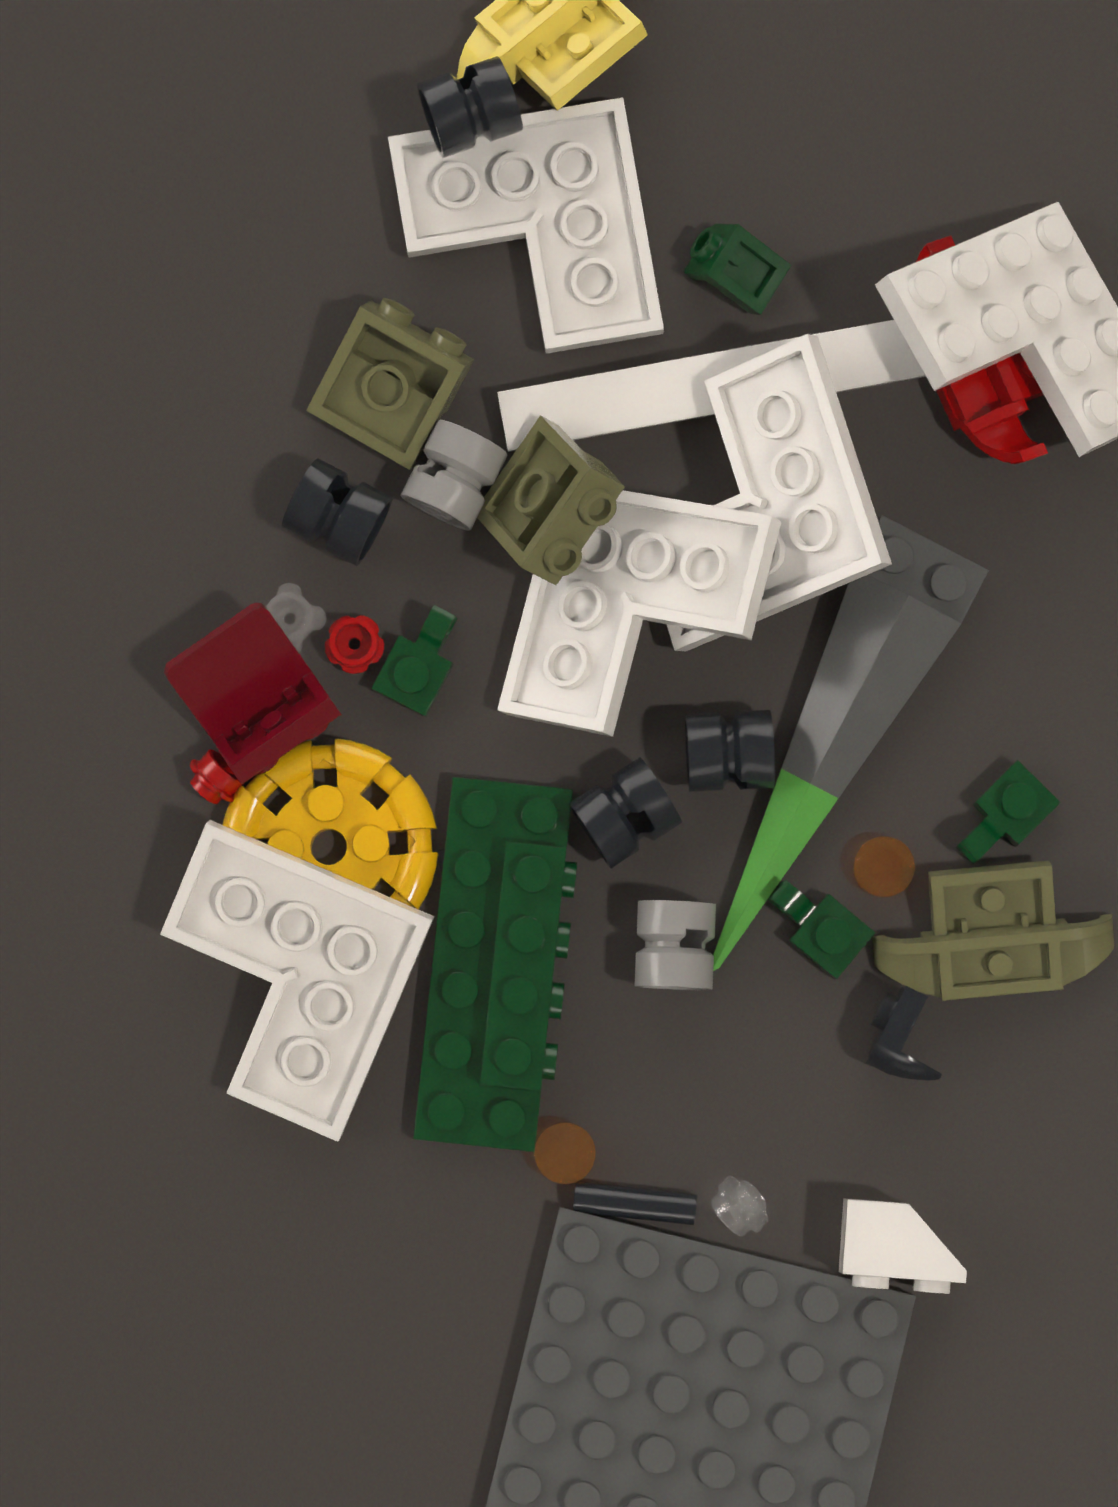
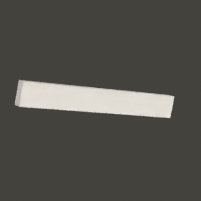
M895 320L813 334L819 338L836 393L926 377ZM799 337L497 392L508 452L518 449L540 415L559 425L572 440L715 415L704 382L705 380Z

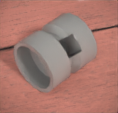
M437 420L423 449L428 461L425 465L414 467L400 496L409 504L428 515L468 531L472 529L485 502L480 493L482 486L494 484L508 455L501 447L471 430L449 421Z
M671 900L638 901L637 936L645 941V947L636 952L634 987L672 990H713L714 956L705 950V944L715 938L716 904Z

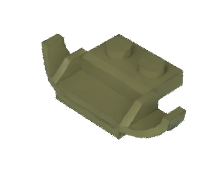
M1049 861L929 871L932 931H921L919 938L898 939L886 937L885 935L872 936L874 966L879 971L904 986L924 994L939 997L942 1001L1064 990V985L1086 976L1099 966L1114 949L1113 914L1100 915V918L1088 922L1070 924L1067 923L1065 918L1056 919L1052 865Z

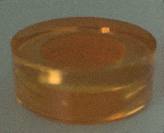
M882 836L869 840L858 850L853 861V874L859 887L867 894L878 898H889L901 893L908 887L914 876L915 862L911 851L903 842L892 837Z
M558 1123L547 1128L540 1135L535 1146V1160L539 1170L546 1178L556 1183L571 1184L583 1179L590 1172L595 1162L596 1150L591 1136L582 1127L572 1123Z

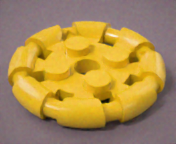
M335 738V744L313 746L311 740L300 743L280 757L276 765L269 771L256 775L245 788L242 785L233 795L234 801L228 805L222 823L223 826L258 841L269 840L267 845L372 890L383 879L395 890L390 896L391 898L411 907L414 906L416 909H419L425 900L436 871L438 853L432 852L431 830L437 829L432 809L421 787L411 774L405 778L390 764L392 760L390 756L376 748L352 740ZM336 768L337 787L321 785L315 788V769ZM373 782L389 795L378 810L361 796ZM279 786L292 799L275 816L263 803ZM328 830L337 831L342 834L347 844L344 857L332 865L318 862L312 852L314 839L320 833ZM407 832V854L389 855L390 843L388 833Z

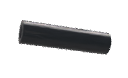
M576 1182L573 1211L594 1215L694 1225L697 1195Z

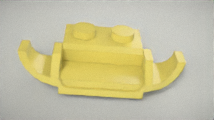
M495 0L474 17L478 25L464 45L459 61L457 79L463 78L466 66L498 56L513 85L521 78L525 79L558 111L648 36L642 21L619 0Z

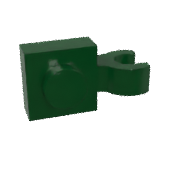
M434 605L416 643L399 635L372 689L427 717L454 665L453 662L439 656V653L457 621L456 616Z
M1017 760L973 804L985 818L956 848L974 864L1002 836L1014 847H1017L1061 802Z
M787 880L782 881L767 899L799 926L788 941L833 979H837L876 933L830 894H826L819 904L815 906Z

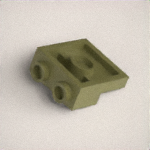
M383 298L380 305L371 300L359 307L306 411L410 470L415 467L437 420H440L441 416L451 406L475 359L463 353L467 344L453 333L441 328H434L432 334H429L413 325L411 322L415 314L404 305L388 298Z
M540 415L484 496L485 502L477 518L521 568L557 585L563 576L573 573L579 567L582 560V548L596 528L608 523L613 518L617 509L616 499L625 486L599 459L582 451L559 425Z

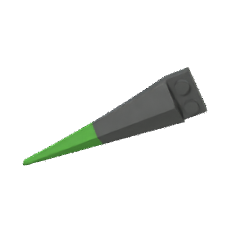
M883 515L881 516L879 526L892 565L848 583L713 955V971L719 969L956 633L989 572L988 569Z

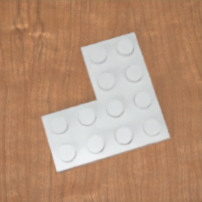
M623 97L562 107L558 111L550 109L521 114L523 124L521 132L492 142L483 135L477 136L474 148L442 158L439 154L430 130L388 137L408 258L526 238L546 354L663 334V321Z
M1059 202L887 274L875 284L934 391L1017 353H1021L1079 457L1118 439V307Z
M805 334L704 381L740 494L713 506L770 515L781 521L756 622L892 565L818 336ZM666 624L675 651L686 652L724 636Z
M623 490L616 499L617 509L615 515L608 523L598 526L582 548L581 563L573 573L563 576L557 585L534 574L532 575L497 711L508 716L613 737L643 620L752 640L781 521L770 515Z
M209 820L205 824L160 935L272 983L226 1094L338 1142L344 1132L435 916Z

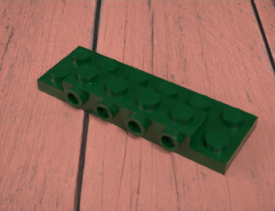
M460 777L452 778L413 1138L415 1140L535 1152L542 1080H555L558 1044L546 1043L549 1018L561 1020L565 983L553 982L555 958L567 959L571 923L559 921L562 897L574 898L577 862L566 861L571 814L569 803L572 801L573 789Z

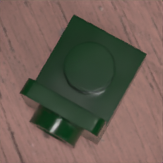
M714 224L712 227L702 231L693 242L689 253L692 258L686 266L684 273L693 280L709 282L748 313L761 315L792 265L739 224Z

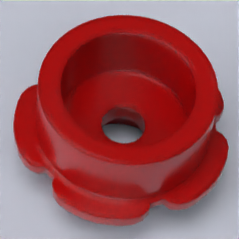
M359 615L356 618L343 616L334 621L329 628L330 638L325 641V652L330 662L335 665H341L342 670L350 674H359L367 671L368 665L377 663L384 652V641L378 635V625L371 618ZM351 639H358L360 641L358 649L353 650L349 647Z
M209 749L199 761L193 759L190 762L191 771L195 774L190 783L203 798L216 805L222 799L227 802L234 801L233 795L243 784L240 783L231 771L221 753Z

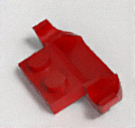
M950 235L927 243L920 251L916 262L955 246L952 236ZM1017 353L936 390L953 430L961 429L976 447L989 456L1005 463L1019 464L1048 454L1044 442L1037 443L1032 441L1027 436L1018 418L1029 410L1026 401L1044 395L1021 353Z

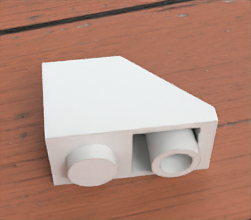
M843 1198L838 1272L853 1275L852 1286L889 1289V1277L914 1279L913 1291L950 1294L951 1282L966 1283V1269L910 1204Z

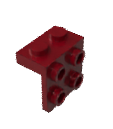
M262 603L250 604L170 660L164 668L166 678L213 740L227 765L241 784L255 775L269 771L276 765L280 757L303 741L319 736L325 731L330 722L342 715L319 680Z

